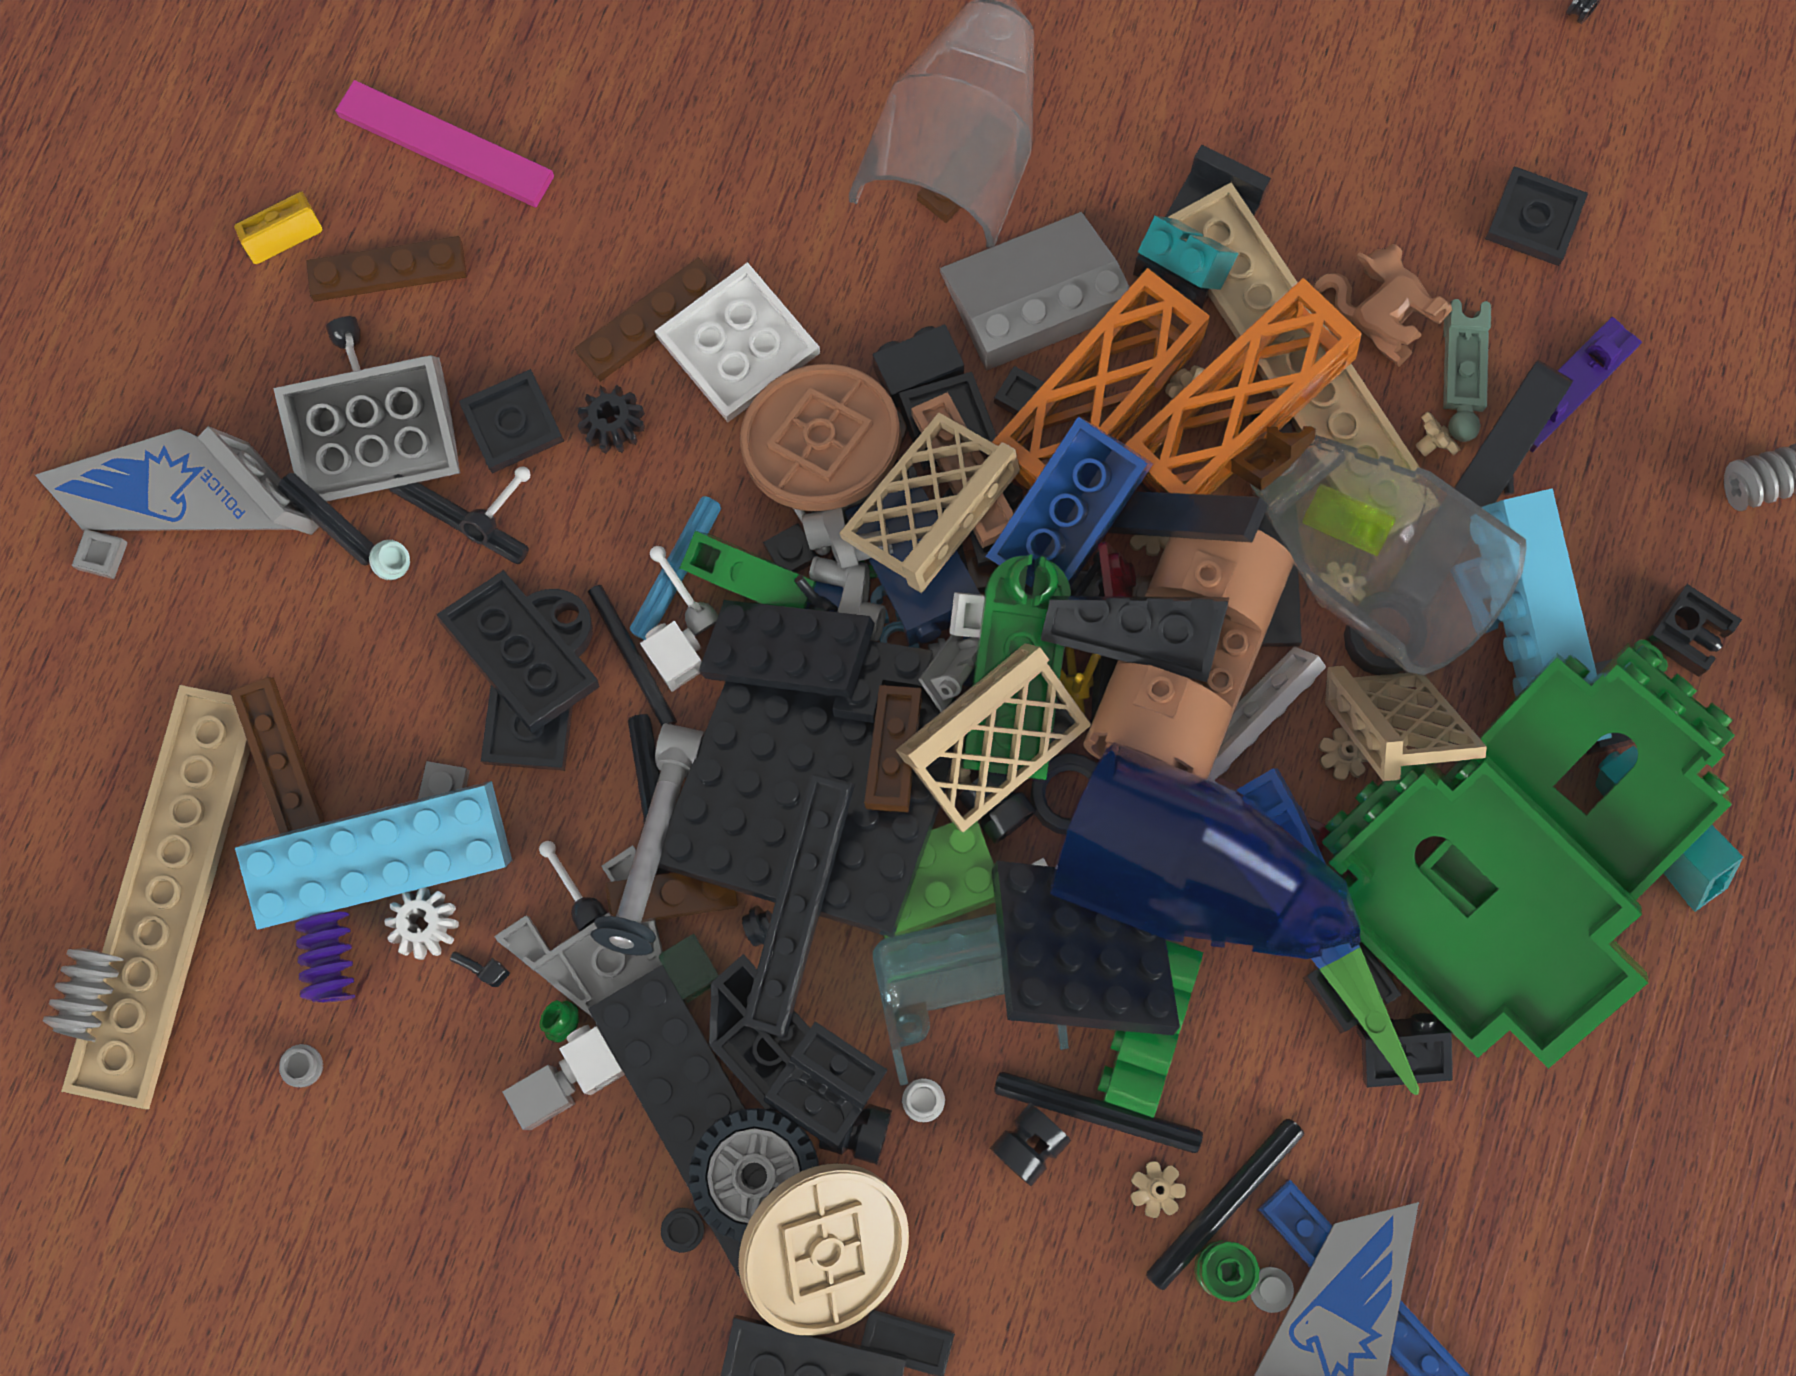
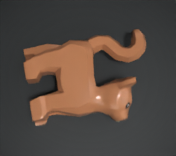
M1392 244L1385 249H1376L1368 256L1361 252L1358 253L1357 258L1364 266V273L1371 279L1383 283L1375 293L1358 307L1351 305L1352 287L1347 277L1339 273H1326L1318 278L1313 287L1320 294L1326 289L1333 287L1336 290L1335 308L1365 335L1370 337L1384 356L1400 367L1412 354L1407 345L1422 335L1415 326L1405 327L1402 325L1412 312H1416L1440 324L1452 311V306L1441 296L1435 298L1429 296L1418 277L1403 267L1401 260L1402 250L1397 245Z

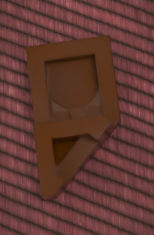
M1303 426L1301 432L1282 433L1278 430V427H1267L1266 439L1258 440L1231 459V472L1262 491L1281 476L1304 453L1315 439L1316 429L1312 426Z

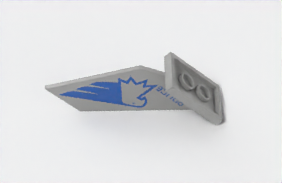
M209 426L199 436L182 429H177L35 475L82 530H297L312 535L319 528L311 518L278 490L277 485L281 478L249 442Z
M1419 1202L1333 1224L1254 1376L1387 1375Z

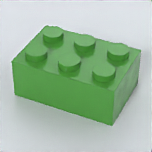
M978 821L964 832L959 831L953 822L931 831L894 938L884 936L886 943L995 903L992 878L994 863Z

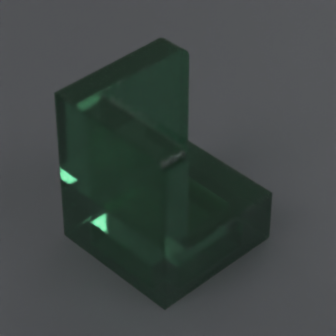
M694 933L659 955L660 962L680 996L687 1003L710 990L711 983L720 975L700 939Z

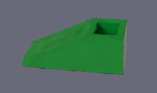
M699 531L694 532L680 569L762 604L806 609L809 602L808 598L794 582L795 578L801 574L714 535ZM803 576L814 590L817 582Z

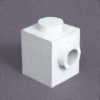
M675 621L669 625L663 623L651 629L645 636L646 640L640 643L671 692L700 674L699 668L702 661L696 651L701 649V646L689 628L681 631Z
M585 1025L575 1030L566 1038L569 1043L559 1048L564 1057L559 1062L562 1071L571 1084L576 1081L578 1082L584 1094L592 1095L625 1075L597 1026L591 1029L589 1025Z

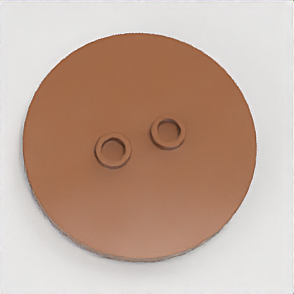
M814 364L800 367L770 382L750 404L744 416L740 432L742 457L750 477L758 488L774 501L784 506L804 511L833 510L850 505L867 496L877 488L893 468L901 443V429L897 410L887 391L866 373L838 364Z

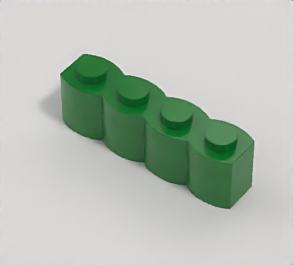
M1166 940L1180 1028L1174 1035L1115 1030L1110 1049L1117 1051L1112 1067L1104 1066L1097 1088L1098 1091L1104 1092L1103 1102L1151 1118L1155 1116L1162 1095L1166 1076L1204 953Z

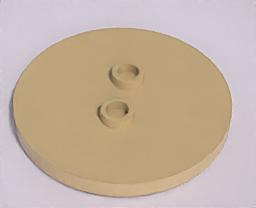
M826 1164L797 1173L770 1192L755 1210L745 1229L739 1251V1275L746 1296L762 1318L769 1324L787 1333L817 1336L849 1327L874 1310L885 1299L899 1278L909 1245V1226L905 1210L893 1190L880 1177L864 1168L849 1164Z

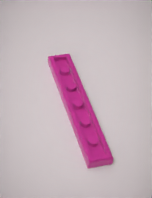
M356 80L352 82L335 110L340 118L535 208L554 178L552 170Z

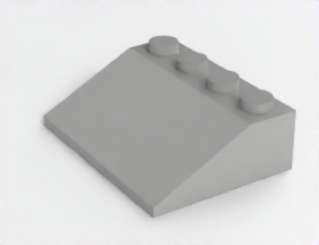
M1082 212L940 268V273L986 371L1095 327L1130 288L1117 260Z
M430 355L273 388L293 471L326 502L460 474L449 396L439 357ZM400 474L405 477L395 479L394 475Z

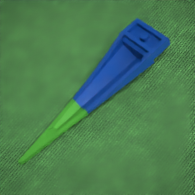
M1273 768L1204 808L1202 811L1222 848L1317 965L1412 1094L1418 1095L1419 1087L1304 811L1295 800L1279 769Z

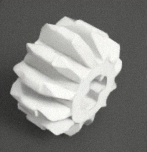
M426 887L419 889L416 897L411 892L402 893L405 903L403 906L395 902L390 904L391 910L397 912L396 918L385 919L386 926L397 928L388 936L389 942L393 944L400 943L399 953L407 956L413 951L415 958L419 960L425 958L427 950L435 956L440 955L441 947L439 941L452 944L454 938L446 934L447 929H455L459 926L457 920L447 918L456 910L455 905L452 903L443 904L445 894L436 891L430 895L429 889ZM419 916L429 923L425 930L420 929L415 924Z

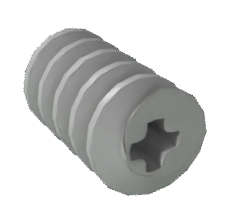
M1796 443L1789 447L1784 446L1774 451L1761 453L1759 456L1752 455L1744 460L1738 459L1730 462L1724 473V489L1729 504L1735 510L1744 511L1748 505L1754 508L1761 506L1763 501L1772 503L1778 497L1786 499L1791 497L1793 493L1796 494Z
M86 948L68 949L66 955L77 963L76 965L61 967L60 971L70 977L71 980L70 982H58L55 984V988L63 993L65 997L62 999H50L49 1005L59 1011V1014L44 1016L43 1022L52 1027L56 1033L95 1042L96 1038L89 1034L86 1029L100 1027L102 1021L93 1016L92 1012L106 1011L108 1006L97 997L98 995L112 994L114 989L105 983L103 979L118 977L119 971L110 966L109 962L123 961L124 959Z

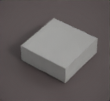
M85 529L71 566L80 571L115 579L128 542L119 537Z

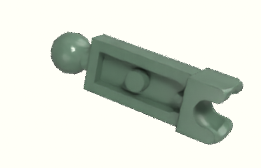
M1454 299L1450 302L1452 311L1444 319L1443 409L1457 410V413L1450 418L1448 429L1450 435L1455 440L1466 442L1476 438L1480 432V420L1473 411L1483 412L1487 407L1488 331L1491 328V304L1488 301L1482 302L1480 311L1473 318H1469L1462 312L1461 301Z

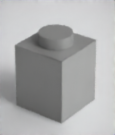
M550 1065L543 1067L502 1091L522 1130H533L575 1105L571 1096L576 1091L574 1084L569 1082L562 1070L558 1072L556 1067Z

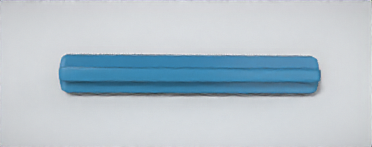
M707 496L700 498L667 559L681 582L687 571L680 569V566L694 532L699 531L708 534L721 510L720 504ZM663 568L630 626L631 633L642 640H646V634L659 625L677 591Z

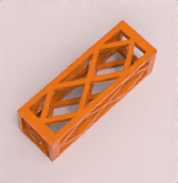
M1147 268L992 441L997 446L1003 442L1016 450L1020 471L1011 482L1023 489L1022 496L1025 497L1046 466L1042 460L1051 458L1060 443L1040 449L1043 429L1077 419L1078 417L1090 415L1089 423L1120 440L1166 388L1171 378L1200 349L1210 315ZM1148 294L1156 299L1158 303L1147 306ZM1172 312L1189 325L1183 333L1170 323ZM1142 321L1152 329V331L1117 341L1133 322ZM1155 342L1152 359L1107 373L1110 355ZM1167 342H1169V343L1171 344V346H1170V348L1166 351V349H1167ZM1098 363L1096 376L1083 380ZM1147 373L1132 390L1103 398L1105 385ZM1094 389L1092 402L1052 414L1067 397ZM1117 406L1099 427L1101 411ZM1032 437L1031 448L1029 452L1023 446Z
M1302 278L1125 443L1126 446L1153 463L1141 483L1150 492L1206 495L1213 493L1233 474L1231 472V459L1258 440L1266 439L1267 427H1278V430H1280L1356 359L1362 333L1306 279ZM1323 324H1324L1336 337H1334V336L1323 326ZM1302 328L1310 336L1271 345L1284 332ZM1320 346L1326 353L1315 363ZM1307 349L1301 372L1253 383L1260 359ZM1242 372L1238 387L1223 390ZM1289 387L1278 398L1247 404L1250 395ZM1234 399L1233 406L1230 409L1195 416L1206 405ZM1261 413L1239 434L1244 416ZM1229 420L1222 446L1177 456L1184 430ZM1163 446L1159 460L1154 453ZM1211 460L1202 469L1175 475L1172 473L1173 468Z

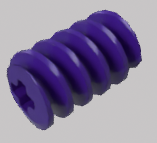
M340 911L326 912L306 917L296 922L295 930L307 934L297 939L296 947L308 950V952L298 956L297 963L310 967L298 975L299 981L311 984L300 990L299 995L302 999L324 1003L355 998L354 994L346 993L342 990L343 987L354 983V978L341 975L342 970L353 966V961L340 958L341 953L352 949V944L339 942V937L350 933L351 929L338 925V920L349 916V913Z

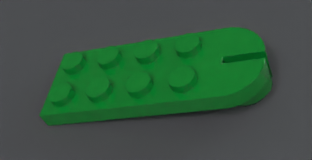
M1033 554L1010 558L1000 564L990 575L985 589L972 687L1024 644L1040 647L1049 659L1047 664L1060 680L1064 646L1042 641L1041 636L1051 597L1071 596V590L1063 571L1046 557L1040 556L1036 558L1031 595L1025 594L1024 590L1027 568L1032 564ZM1041 673L1029 682L1027 700L1046 702L1048 683ZM1019 691L1015 693L1011 698H1018ZM1003 703L996 709L994 726L1014 728L1017 704ZM1026 705L1023 729L1042 731L1045 707ZM1056 708L1053 710L1051 732H1053ZM986 718L979 724L986 725ZM973 729L969 731L965 736L963 753L981 755L985 731ZM993 732L990 756L1010 758L1013 734ZM1022 735L1018 759L1031 760L1039 753L1041 737ZM962 759L961 768L979 771L981 761ZM1049 761L1029 778L1046 780ZM989 762L988 772L1007 774L1009 764ZM1017 765V771L1024 765Z

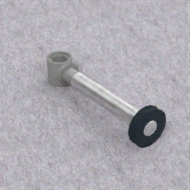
M664 723L661 728L655 753L656 765L661 772L616 917L601 916L596 918L594 924L597 929L592 930L590 934L595 942L605 948L634 956L648 955L653 951L650 943L656 940V935L648 927L642 925L641 921L662 854L671 815L678 801L684 778L688 776L692 763L697 758L705 731Z

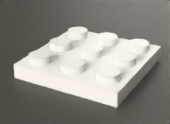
M748 262L655 330L659 341L727 422L747 409L754 398L770 382L789 371L803 367L820 354L818 344Z

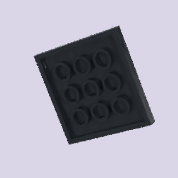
M996 861L992 868L1007 1020L1162 1035H1174L1177 1032L1180 1024L1155 878Z

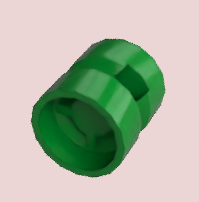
M1216 1240L1207 1243L1199 1251L1195 1259L1194 1273L1198 1284L1205 1292L1223 1301L1237 1302L1247 1298L1255 1290L1259 1282L1260 1268L1256 1257L1248 1248L1239 1243L1226 1240Z

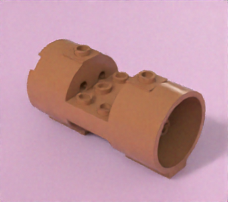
M1260 530L1257 531L1252 543L1169 537L1145 597H1229L1208 681L1204 682L1184 677L1152 665L1148 666L1118 660L1084 741V747L1091 755L1097 759H1103L1105 754L1110 757V762L1117 766L1116 770L1128 775L1130 779L1167 793L1169 790L1179 793L1182 785L1191 786L1189 791L1194 794L1203 792L1294 564L1292 555L1281 543Z

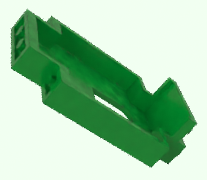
M1627 643L1592 681L1586 677L1591 671L1577 658L1570 654L1564 659L1557 653L1479 738L1487 746L1486 756L1498 765L1637 900L1732 805L1730 798L1725 794L1730 788L1711 771H1708L1704 776L1699 771L1706 764L1713 768L1725 755L1722 748L1735 736L1733 730L1728 726L1733 719L1713 702L1707 708L1693 697L1698 690L1678 673L1670 678L1661 671L1658 666L1663 661L1643 644L1635 649ZM1609 733H1621L1633 740L1638 750L1636 763L1587 814L1554 787L1599 738ZM1483 758L1475 760L1479 763ZM1470 760L1456 761L1445 772V775L1456 785L1459 781L1454 775ZM1442 838L1418 863V867L1467 916L1498 889L1445 838Z
M1488 756L1479 763L1475 759L1468 761L1454 775L1459 781L1456 785L1434 763L1401 766L1400 780L1383 781L1379 785L1372 780L1354 797L1359 804L1349 814L1341 809L1324 826L1329 833L1322 840V843L1334 854L1329 864L1340 875L1349 869L1356 876L1353 879L1348 874L1335 888L1355 936L1477 1058L1508 1031H1511L1549 1069L1648 984L1647 972L1614 940L1642 915L1641 904ZM1432 836L1443 837L1449 840L1498 889L1467 916L1418 867L1415 860V850L1422 840Z

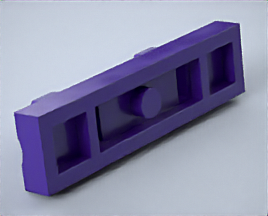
M1613 316L1558 370L1560 373L1571 378L1573 382L1531 446L1530 451L1532 453L1642 344L1641 340L1626 330ZM1590 353L1592 356H1594L1600 363L1604 365V367H1602L1596 361H1594L1593 358H1591L1588 354Z

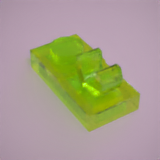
M1320 483L1302 523L1378 556L1396 517Z

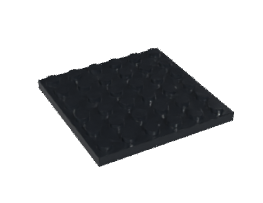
M726 681L699 746L697 758L692 763L671 815L657 868L775 903L811 772L855 784L819 916L894 938L938 814L939 803L913 770L908 812L865 808L864 801L875 723L834 717L832 708L835 695ZM926 690L925 694H922L918 731L941 713ZM953 698L949 705H951L957 699ZM954 745L951 746L947 751L953 752ZM938 757L926 767V770L935 781L949 782L952 758ZM940 787L945 794L946 788Z

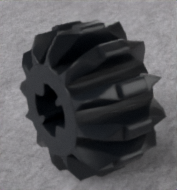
M600 385L598 391L600 396L595 398L592 395L586 394L585 400L588 406L578 408L577 413L582 419L578 423V429L581 434L587 435L585 440L589 446L593 447L599 444L601 452L607 454L611 446L615 445L617 451L623 453V443L628 441L630 444L636 445L638 439L634 432H643L645 429L644 422L640 419L645 415L642 405L636 404L637 399L632 392L623 395L622 388L616 385L611 394H608L605 387ZM614 416L616 421L608 423L607 418Z

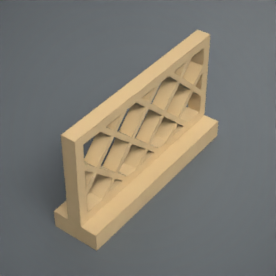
M938 413L840 531L841 539L906 578L910 587L922 593L1019 473L1020 468L1016 450L1003 442L997 446L943 414ZM941 429L955 435V445L933 449L932 440ZM981 450L989 455L982 465L965 468L963 453ZM958 455L960 469L941 473L936 472L935 459ZM930 461L931 475L908 479L907 470L913 463ZM962 479L963 488L957 495L940 497L939 483ZM933 485L934 500L912 504L910 489ZM905 490L907 505L883 509L882 501L888 493ZM937 509L938 519L932 526L916 529L914 514ZM908 515L910 530L887 534L885 519ZM880 521L882 536L864 539L856 534L863 524ZM912 540L913 550L903 562L890 555L889 544Z
M1022 645L896 749L903 761L912 767L961 832L966 831L1091 726L1088 719L1047 664L1049 659L1038 646ZM1041 673L1048 683L1046 702L1027 700L1029 682ZM1019 691L1018 698H1011L1015 693ZM1055 696H1057L1062 703H1055ZM1003 703L1017 704L1014 728L994 726L996 709ZM1026 705L1045 707L1042 731L1023 729ZM1054 708L1067 709L1075 721L1064 733L1051 732ZM986 718V725H980L979 723ZM972 729L985 731L981 755L962 753L964 736ZM993 732L1013 734L1010 758L990 756ZM1022 735L1041 737L1039 753L1031 760L1018 759ZM1050 738H1056L1052 743L1049 744ZM954 745L953 752H948L947 750ZM938 757L952 758L949 782L935 781L926 770V767ZM961 759L981 761L977 785L958 783ZM989 762L1009 764L1007 780L999 787L986 786ZM1017 765H1024L1017 771ZM940 787L948 788L947 796ZM957 789L976 791L975 806L962 817L954 807ZM985 792H992L984 799Z
M1344 666L1328 667L1325 704L1383 781L1400 780L1401 766L1486 758L1487 746L1422 672L1353 678ZM1408 745V746L1415 747V748H1419V749H1409V750H1408V749L1406 748V746Z

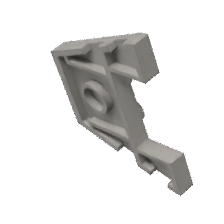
M633 845L601 866L611 882L628 879L636 853V848ZM527 915L494 936L501 945L511 951L591 1017L592 1015L588 1008L661 965H664L668 971L655 920L641 922L642 925L648 927L656 935V940L650 943L653 948L652 953L642 956L615 952L595 942L590 935L592 930L597 929L594 923L553 950L549 949L531 918Z

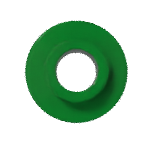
M556 1000L551 1002L544 1009L539 1023L540 1029L545 1032L546 1038L559 1043L574 1032L579 1023L578 1008L570 1001L560 1002Z

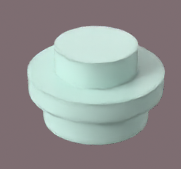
M383 540L372 548L369 555V563L373 572L380 578L395 580L407 572L410 565V556L407 549L401 543L394 540Z

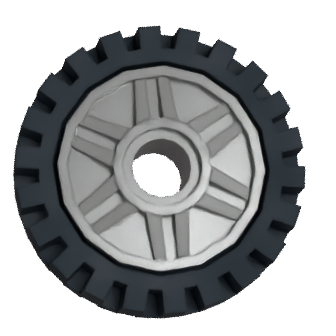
M760 1108L735 1111L716 1121L707 1129L696 1145L689 1168V1186L693 1202L706 1223L716 1229V1232L741 1242L748 1222L761 1202L771 1191L788 1178L801 1171L819 1166L818 1156L806 1132L783 1114ZM753 1162L764 1166L767 1172L766 1182L757 1187L748 1185L744 1181L742 1174L743 1168Z

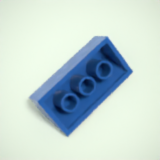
M1078 417L986 557L1000 565L1010 558L1033 554L1032 564L1027 568L1025 583L1031 588L1036 558L1040 556L1046 557L1063 571L1071 587L1153 463L1116 438Z

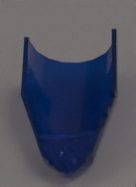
M1116 742L1105 750L1087 782L1069 824L1058 856L1050 890L1051 895L1169 941L1183 942L1184 937L1211 940V946L1224 948L1225 942L1252 946V952L1301 959L1322 956L1323 949L1347 943L1350 944L1351 948H1354L1360 944L1361 925L1346 881L1244 795L1233 788Z

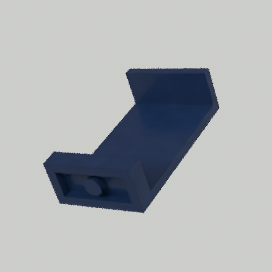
M922 487L910 489L912 504L929 501ZM905 490L888 493L882 501L883 509L907 505ZM863 503L844 511L847 523ZM935 510L914 514L916 529L932 526L938 519ZM908 515L885 519L889 534L910 530ZM880 521L863 524L856 534L860 535L881 530ZM912 540L892 544L894 553L890 555L903 562L913 550ZM957 550L922 593L910 587L906 578L873 558L868 559L904 627L909 646L918 642L921 644L929 643L939 637L941 631L950 628L954 592L980 594Z

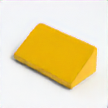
M299 192L234 226L242 246L254 264H259L322 232V226L303 192Z

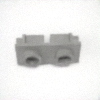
M951 634L919 678L920 683L940 712L947 708L955 696L959 695L962 685L975 668L978 637L963 640L961 636Z

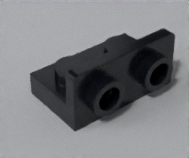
M1417 1013L1412 1015L1411 1018L1393 1020L1390 1018L1416 1082L1452 1081V1032L1434 1014ZM1358 1023L1356 1025V1032L1362 1041L1363 1081L1366 1087L1405 1085L1363 1026Z

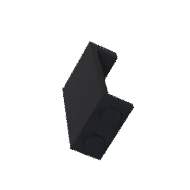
M1201 144L1194 157L1191 172L1165 217L1171 216L1231 182L1254 216L1265 198L1271 178ZM1138 254L1133 275L1139 278L1148 268L1201 309L1203 308L1209 297V289L1200 288L1142 254Z

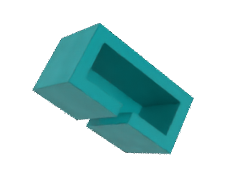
M1154 216L1138 250V253L1196 286L1221 290L1238 256L1237 252L1211 238L1203 237L1204 234L1181 221L1161 216Z

